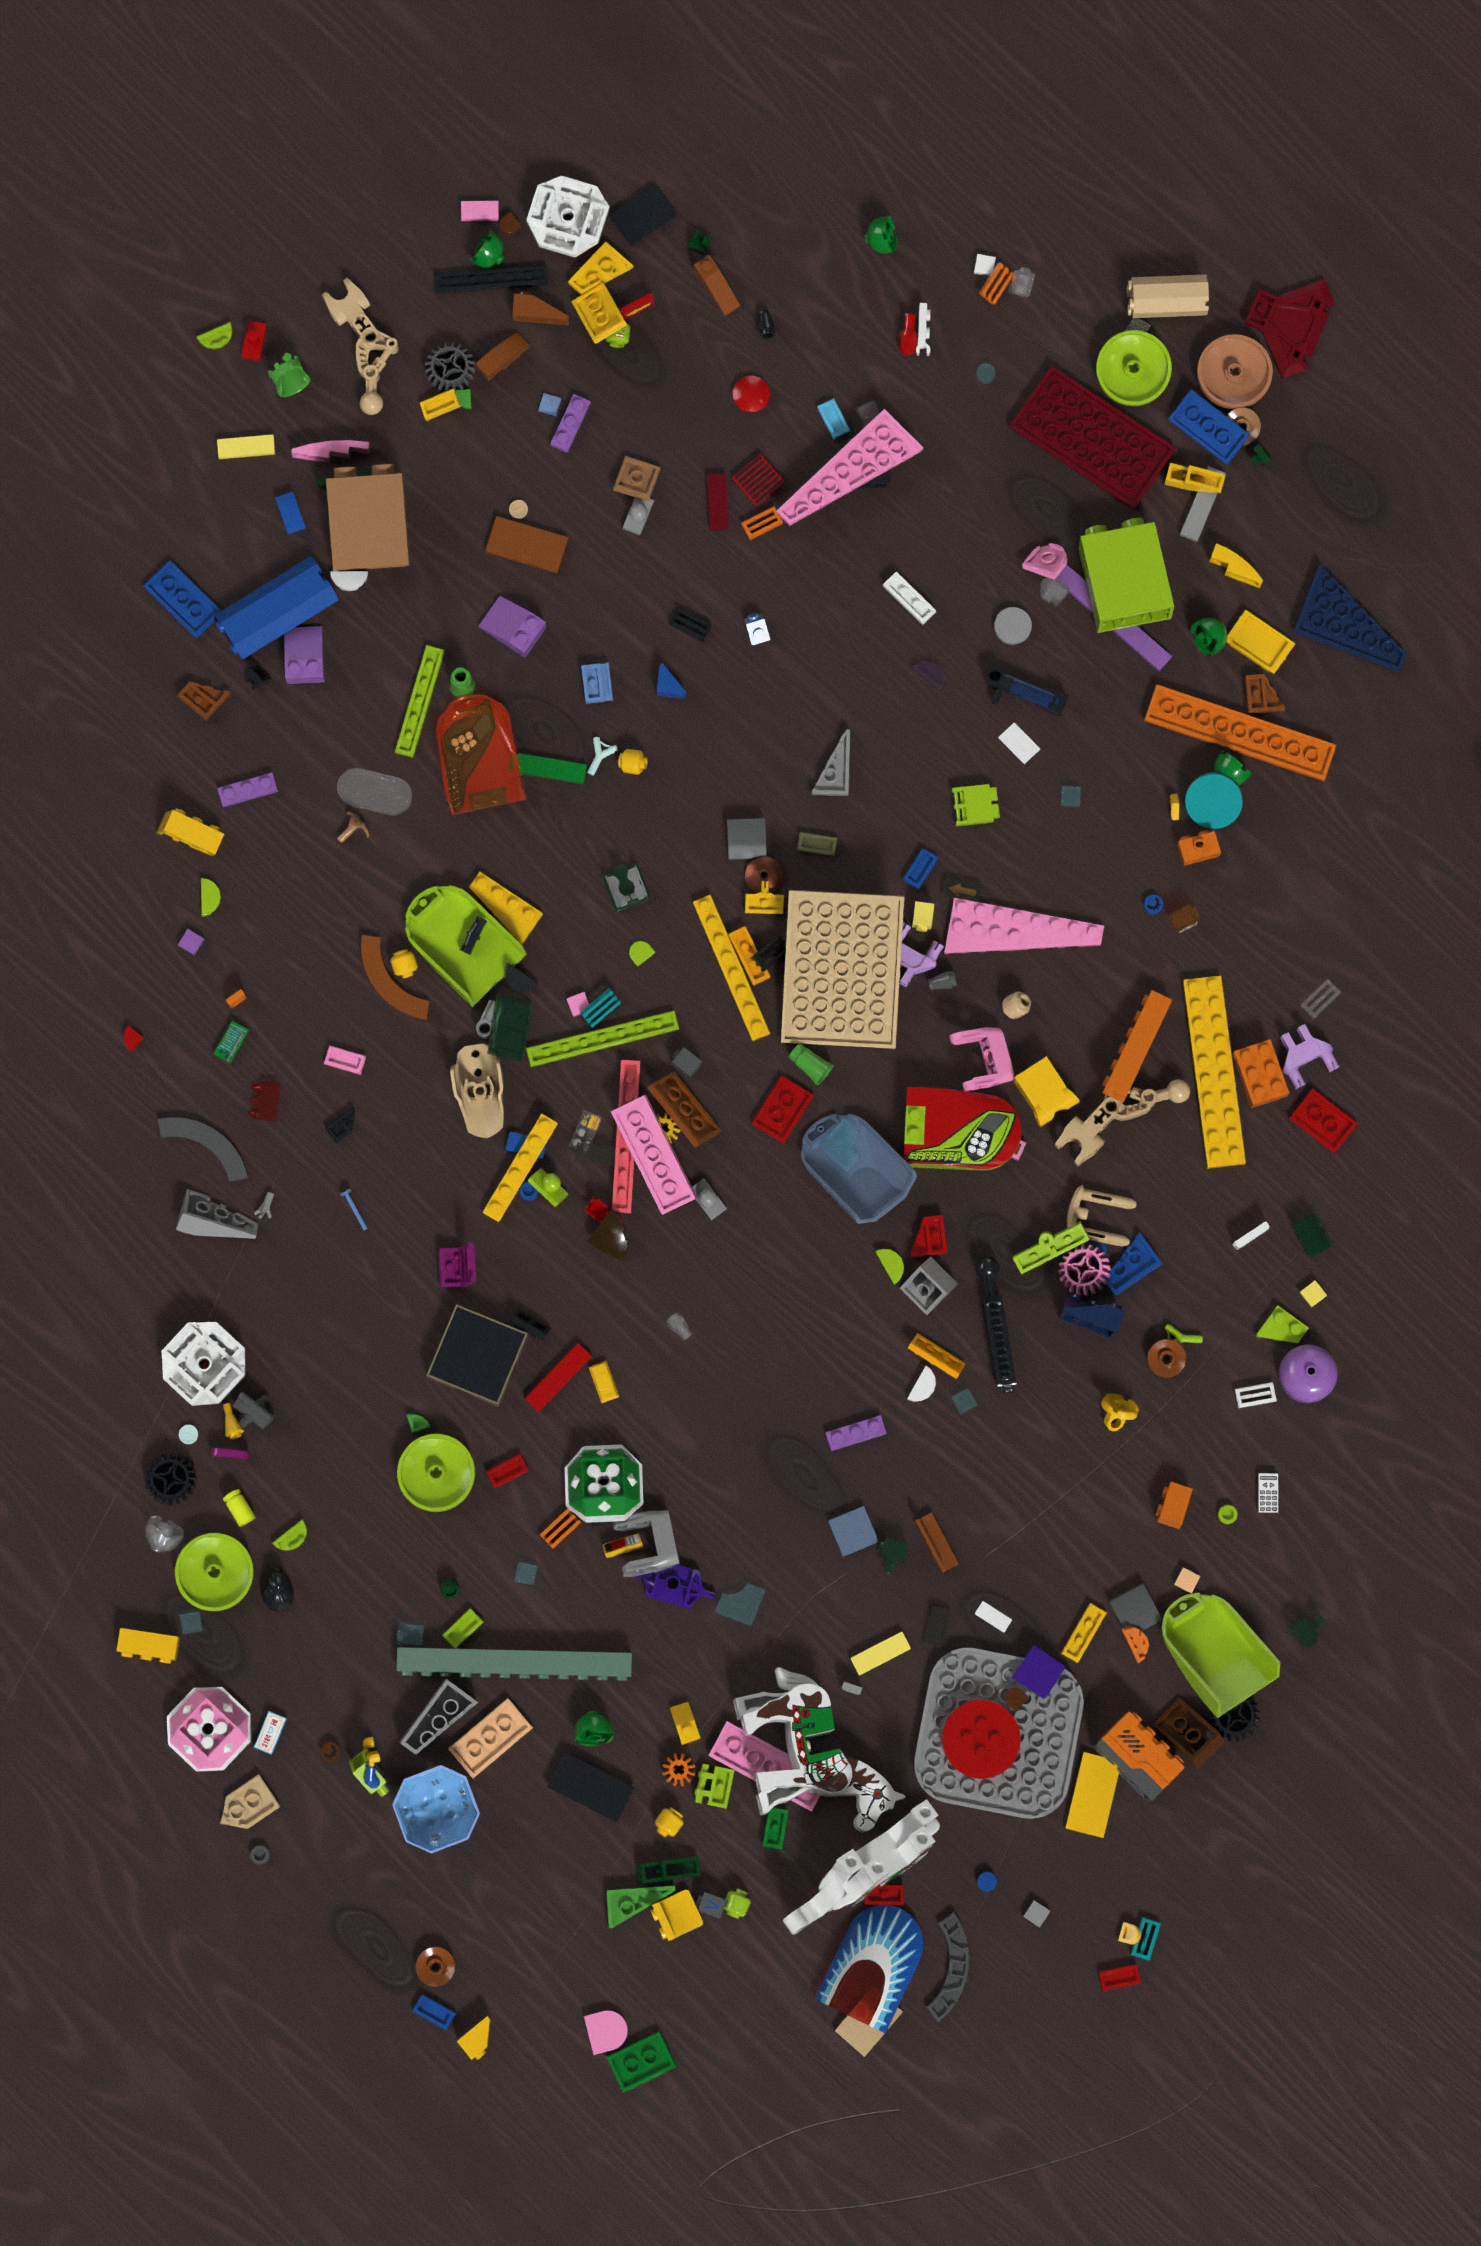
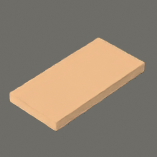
M507 1698L448 1749L469 1775L475 1778L533 1729V1727Z

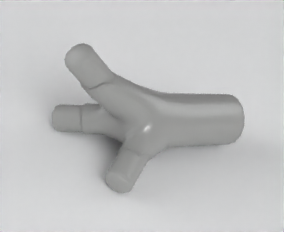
M267 1192L264 1202L254 1212L255 1215L259 1214L260 1219L265 1213H267L268 1218L272 1217L270 1205L274 1197L273 1193Z

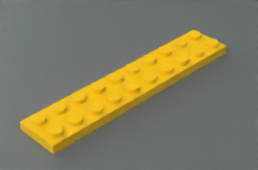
M1221 976L1183 980L1207 1169L1244 1165L1246 1160Z

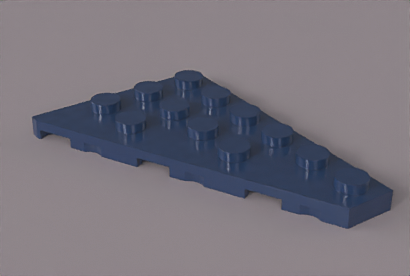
M1319 564L1293 633L1400 673L1407 655L1405 651L1396 645V642L1382 630V627L1367 614L1363 607L1361 608L1347 590L1338 584V581L1324 569L1323 565Z

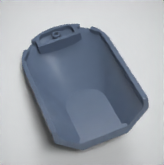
M837 1114L826 1116L815 1122L803 1137L801 1158L804 1166L857 1224L879 1220L907 1197L917 1178L915 1170L865 1120L856 1115L837 1116Z

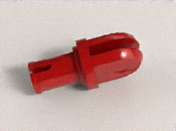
M904 314L903 330L899 333V350L906 356L915 353L918 344V333L915 331V314Z

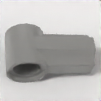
M489 1000L480 1021L476 1025L477 1034L481 1039L492 1037L497 1022L505 1008L500 1003ZM483 1025L490 1027V1031L486 1034L479 1031Z

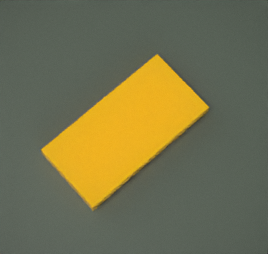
M1083 1752L1065 1829L1104 1838L1119 1775L1116 1764L1112 1765L1105 1757Z

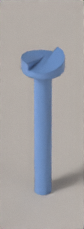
M349 1188L347 1191L340 1193L341 1197H346L362 1229L366 1230L368 1228L349 1195L352 1192Z

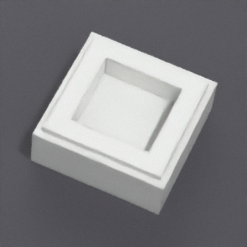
M977 254L974 274L990 276L994 270L996 257Z

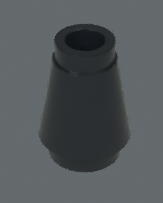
M769 310L760 311L758 313V334L761 339H771L775 337L776 328Z

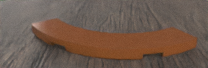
M362 935L361 955L363 965L377 993L389 1005L404 1014L417 1019L427 1020L430 1001L414 997L397 986L387 973L382 961L381 937Z

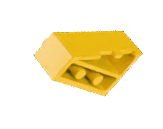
M177 808L165 813L157 834L162 835L164 833L173 837L174 841H181L189 845V847L210 856L216 854L224 836V833L220 832V828L214 825H204L203 820L197 817L185 816L186 812Z

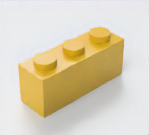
M120 1628L117 1652H121L123 1657L132 1658L133 1654L141 1655L140 1659L152 1661V1657L160 1658L159 1662L171 1664V1660H177L180 1637Z

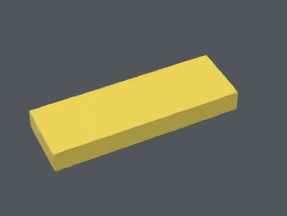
M274 435L217 439L219 459L275 455Z
M900 1632L850 1659L860 1676L910 1650L911 1647L903 1632Z

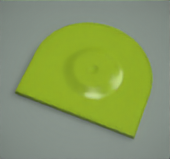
M644 941L635 942L629 950L630 958L637 967L656 953Z

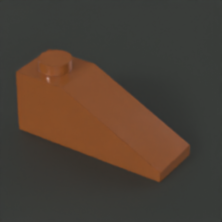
M710 255L694 264V273L724 316L740 307L738 300Z
M528 292L514 294L513 321L569 325L568 315L534 295H530Z

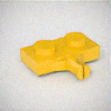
M761 881L760 893L746 894L745 913L783 914L784 895L769 893V881H766V888H764L765 881Z

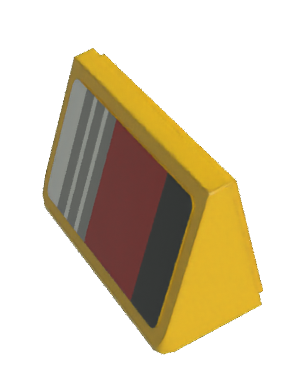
M639 1533L603 1544V1550L607 1559L643 1548Z

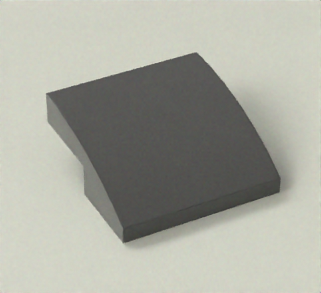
M765 818L727 820L729 860L767 857Z
M1143 1583L1109 1601L1122 1628L1129 1626L1143 1631L1162 1621Z

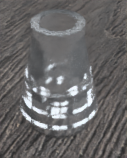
M678 1311L666 1320L667 1326L684 1341L693 1334L683 1315H680Z

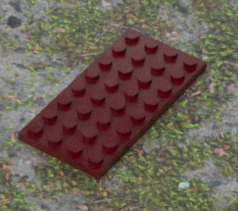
M1053 366L1047 371L1009 426L1010 429L1133 510H1135L1176 450V447Z

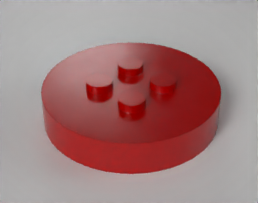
M974 1700L959 1706L950 1714L943 1727L942 1747L948 1762L958 1772L971 1778L986 1779L1003 1773L1013 1764L1020 1749L1021 1735L1015 1718L1005 1707L993 1701Z

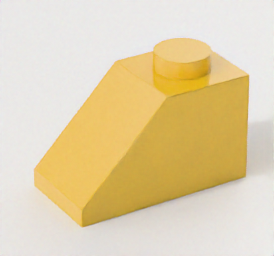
M689 1702L671 1707L670 1710L681 1744L684 1745L701 1739Z
M489 2016L485 2017L457 2041L471 2060L473 2058L478 2060L487 2053L484 2049L488 2047L491 2020Z

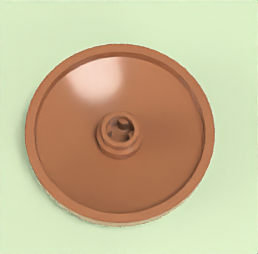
M1237 334L1222 336L1212 341L1202 352L1197 367L1198 383L1205 396L1213 403L1228 409L1246 408L1257 403L1268 391L1273 375L1272 362L1264 347L1250 337Z

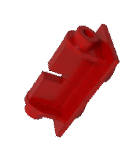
M596 1197L584 1209L585 1212L599 1223L610 1212L607 1209L609 1206Z

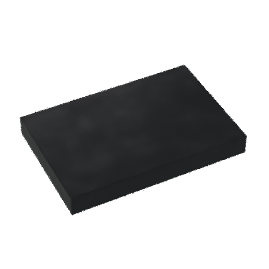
M654 185L610 214V218L630 246L677 217L676 212L657 185Z

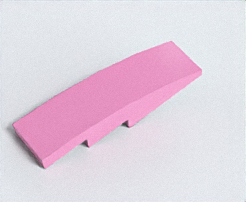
M325 441L293 448L291 453L293 458L330 463L331 456L350 459L351 452L370 454L371 447L370 442Z

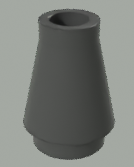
M948 970L928 979L930 990L953 989L954 986H957L954 971L949 972Z

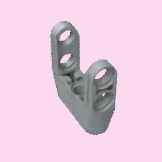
M668 1510L632 1514L625 1521L612 1522L613 1529L616 1531L625 1532L652 1526L658 1556L628 1562L622 1567L624 1577L657 1572L679 1564Z

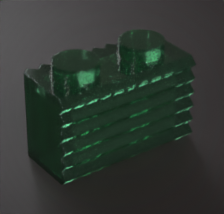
M1313 1213L1291 1225L1309 1260L1330 1249V1243H1332L1328 1233L1324 1234L1321 1229L1323 1225L1318 1216L1314 1217Z

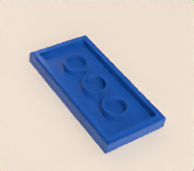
M1190 389L1168 418V420L1226 465L1230 463L1250 437L1248 432L1192 389Z
M171 560L143 585L196 639L217 620L215 615L222 611Z

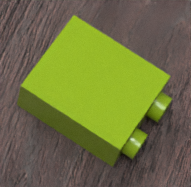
M1133 518L1121 524L1122 528L1110 531L1107 530L1105 525H1096L1086 529L1085 535L1080 537L1078 550L1097 633L1172 618L1174 603L1155 522L1145 524L1144 519Z

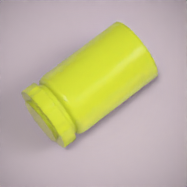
M240 1489L228 1493L223 1498V1501L226 1502L239 1527H242L254 1520L256 1516L244 1496L240 1494Z

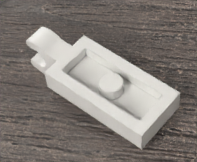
M920 303L917 356H919L920 349L927 351L926 356L930 355V346L926 343V339H929L930 328L926 327V321H930L931 309H927V303Z

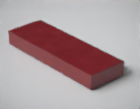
M726 473L707 474L710 531L729 530Z

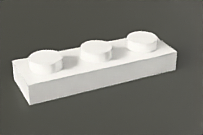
M897 572L883 584V587L922 625L936 613V610Z

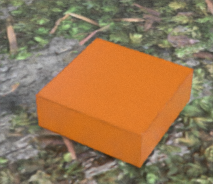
M242 989L227 998L226 1002L230 1008H234L247 997Z

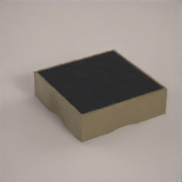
M456 1304L426 1376L431 1380L451 1388L460 1389L471 1394L473 1397L499 1407L509 1384L513 1368L518 1362L527 1341L528 1333Z

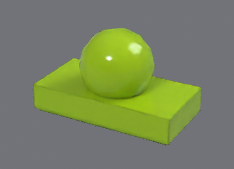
M542 1168L528 1179V1182L554 1207L568 1196V1193L561 1187L559 1176L552 1173L547 1174Z

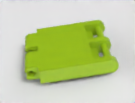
M989 784L952 788L955 805L953 806L957 816L956 826L993 823L994 819L1000 818L999 805L992 804V802L998 801L996 787L990 788ZM958 793H959V795H960V803H961V804H959ZM960 809H961V812H962V820H963V821H961Z

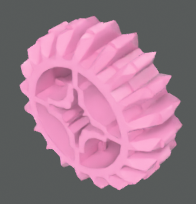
M1084 1244L1081 1245L1080 1250L1075 1247L1073 1253L1070 1250L1067 1251L1069 1256L1062 1257L1065 1262L1059 1263V1266L1063 1269L1058 1271L1060 1275H1063L1060 1280L1065 1282L1064 1287H1070L1069 1291L1071 1293L1076 1291L1079 1296L1082 1294V1291L1085 1296H1088L1090 1290L1093 1294L1096 1293L1095 1288L1102 1290L1100 1284H1107L1104 1278L1110 1277L1107 1271L1111 1270V1267L1107 1265L1109 1259L1105 1258V1253H1100L1098 1247L1093 1250L1092 1245H1089L1086 1249ZM1083 1257L1081 1262L1074 1263L1076 1260ZM1091 1258L1099 1262V1270L1091 1266ZM1070 1270L1078 1274V1283L1071 1279ZM1095 1277V1279L1086 1283L1089 1278Z

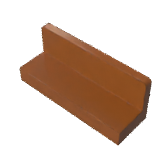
M932 1512L915 1520L914 1522L940 1572L943 1573L959 1565Z

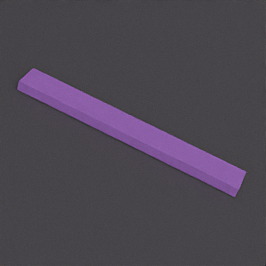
M1066 564L1055 581L1093 613L1086 581ZM1138 626L1112 630L1158 671L1172 658L1168 652Z

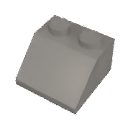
M930 1257L919 1266L900 1289L928 1315L958 1283Z

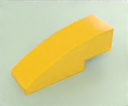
M1170 463L1164 485L1198 492L1221 493L1226 475L1191 465L1188 468Z
M1216 543L1209 562L1227 568L1225 576L1260 588L1263 580L1256 570L1238 554Z

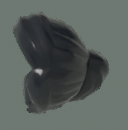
M276 1566L269 1575L268 1582L265 1583L264 1588L261 1590V1597L271 1611L280 1612L293 1602L294 1590L286 1580L281 1567Z

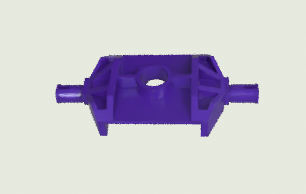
M674 1565L657 1572L633 1576L644 1581L646 1597L690 1609L699 1597L703 1596L714 1600L712 1595L716 1593L702 1587L700 1571L680 1565ZM675 1578L678 1580L679 1585L676 1589L668 1587L667 1582L669 1579Z

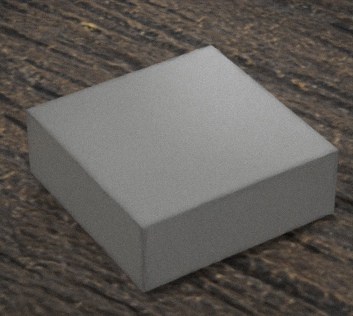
M843 1682L841 1688L843 1691L860 1695L862 1687Z
M1033 1900L1023 1917L1040 1928L1050 1910Z

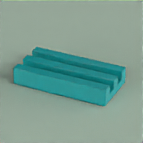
M608 988L580 1013L593 1028L619 1006L621 1002L613 994V991Z
M1142 1917L1139 1925L1141 1934L1145 1922L1148 1925L1140 1952H1136L1139 1944L1138 1941L1136 1944H1133L1130 1955L1150 1961L1161 1923ZM1153 1924L1156 1926L1146 1956L1143 1953Z

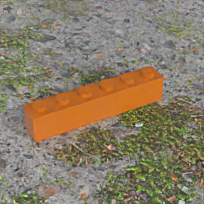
M1153 990L1149 996L1145 994L1141 1005L1144 1007L1141 1012L1137 1011L1133 1019L1136 1024L1134 1028H1129L1125 1036L1128 1038L1127 1043L1121 1044L1118 1050L1120 1057L1118 1060L1114 1059L1110 1070L1113 1072L1111 1076L1106 1075L1102 1084L1105 1087L1103 1094L1122 1103L1124 1102L1172 999Z

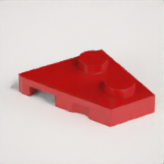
M943 1215L923 1217L910 1257L947 1254Z

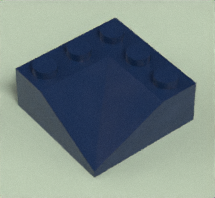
M1072 1294V1296H1067L1059 1319L1113 1339L1118 1333L1126 1311L1122 1310V1306L1111 1303V1305H1101L1095 1301L1088 1303L1083 1301V1297Z

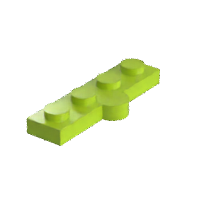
M1081 1221L1055 1235L1045 1231L1040 1234L1039 1243L1013 1255V1260L1021 1274L1089 1241L1090 1237Z

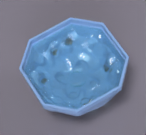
M442 1765L405 1778L392 1804L405 1841L429 1853H434L468 1840L480 1815L467 1777Z

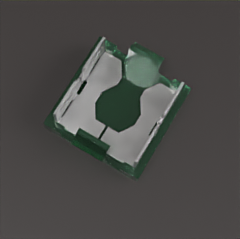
M638 863L627 868L625 864L613 868L614 873L602 876L615 912L651 899Z

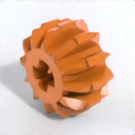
M676 1753L673 1754L675 1761L667 1757V1761L671 1764L670 1766L663 1764L664 1768L669 1769V1771H664L663 1775L670 1774L671 1776L666 1781L670 1782L674 1778L673 1786L677 1785V1780H680L681 1786H684L683 1779L685 1778L690 1783L691 1779L687 1775H695V1772L689 1771V1769L695 1768V1765H687L691 1758H687L684 1762L685 1754L683 1753L680 1760H678ZM675 1765H682L684 1767L682 1775L680 1773L674 1774L673 1771L675 1769L673 1768Z

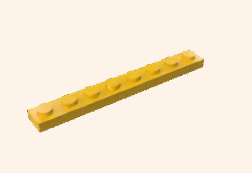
M711 895L694 901L695 910L752 1042L770 1035Z

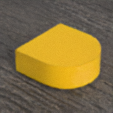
M1123 1922L1118 1941L1130 1945L1136 1944L1141 1938L1140 1929L1133 1924Z

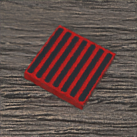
M761 454L732 477V480L756 507L785 484V481Z

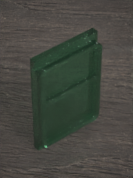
M502 994L496 995L487 1054L522 1062V1057L525 1055L532 1012L530 1001Z

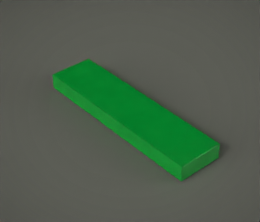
M513 752L511 756L509 770H511L514 767ZM518 753L522 774L584 784L587 770L586 764Z

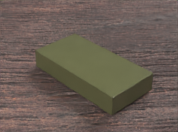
M800 832L797 852L835 857L837 838Z

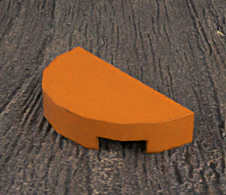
M1127 1626L1121 1628L1139 1664L1145 1659V1655L1148 1652V1638L1136 1627Z

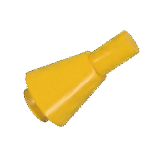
M226 1403L223 1405L226 1415L225 1436L230 1437V1439H237L241 1437L244 1430L233 1414L231 1404Z

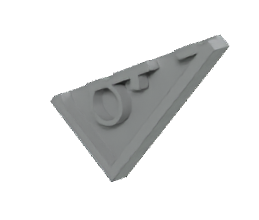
M846 729L840 738L837 747L812 790V795H849V729Z

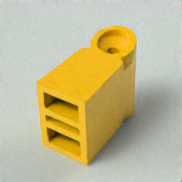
M1047 1056L1013 1078V1082L1033 1110L1039 1127L1051 1121L1056 1111L1068 1110L1080 1102L1076 1095L1066 1088V1085Z

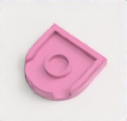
M1050 543L1048 546H1038L1022 563L1023 569L1055 580L1067 564V554L1064 548L1058 544Z
M602 2011L584 2016L593 2055L617 2049L624 2043L628 2029L624 2018L614 2011Z

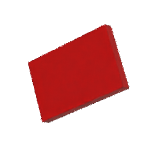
M781 1075L751 1124L784 1144L811 1102L814 1094Z
M1313 1088L1289 1117V1120L1334 1154L1358 1124Z

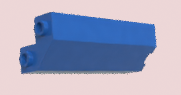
M310 556L217 613L215 617L218 622L215 624L221 633L225 632L232 642L229 646L235 655L239 654L244 659L339 599L328 580L322 574L318 564Z

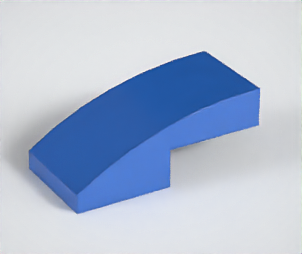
M293 491L275 497L287 533L291 534L305 529L306 527Z

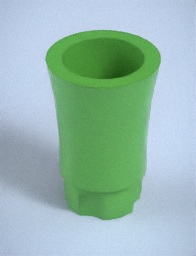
M462 667L456 668L452 672L449 682L451 693L458 698H467L472 695L476 687L474 678L468 670Z
M802 1044L797 1045L789 1055V1058L795 1062V1065L806 1073L816 1085H819L828 1076L834 1066Z

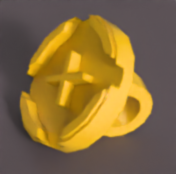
M1106 1394L1101 1402L1102 1408L1107 1412L1104 1424L1110 1431H1117L1123 1427L1126 1420L1137 1418L1139 1407L1131 1399L1126 1401L1122 1395ZM1118 1418L1114 1424H1111L1114 1419Z

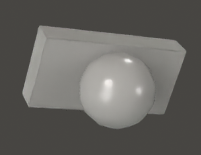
M635 497L623 529L640 536L654 500L650 499L648 502Z
M704 1178L692 1187L697 1196L695 1200L711 1221L727 1210Z

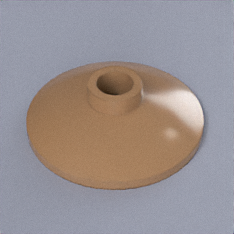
M1244 407L1236 408L1228 413L1227 417L1240 426L1241 423L1246 424L1245 431L1250 434V437L1243 445L1255 441L1261 430V422L1258 415L1253 410Z

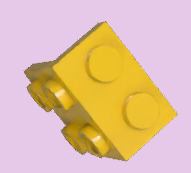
M683 1890L653 1904L654 1909L650 1910L654 1920H659L662 1926L658 1929L663 1939L667 1938L668 1941L703 1925V1920L688 1890Z

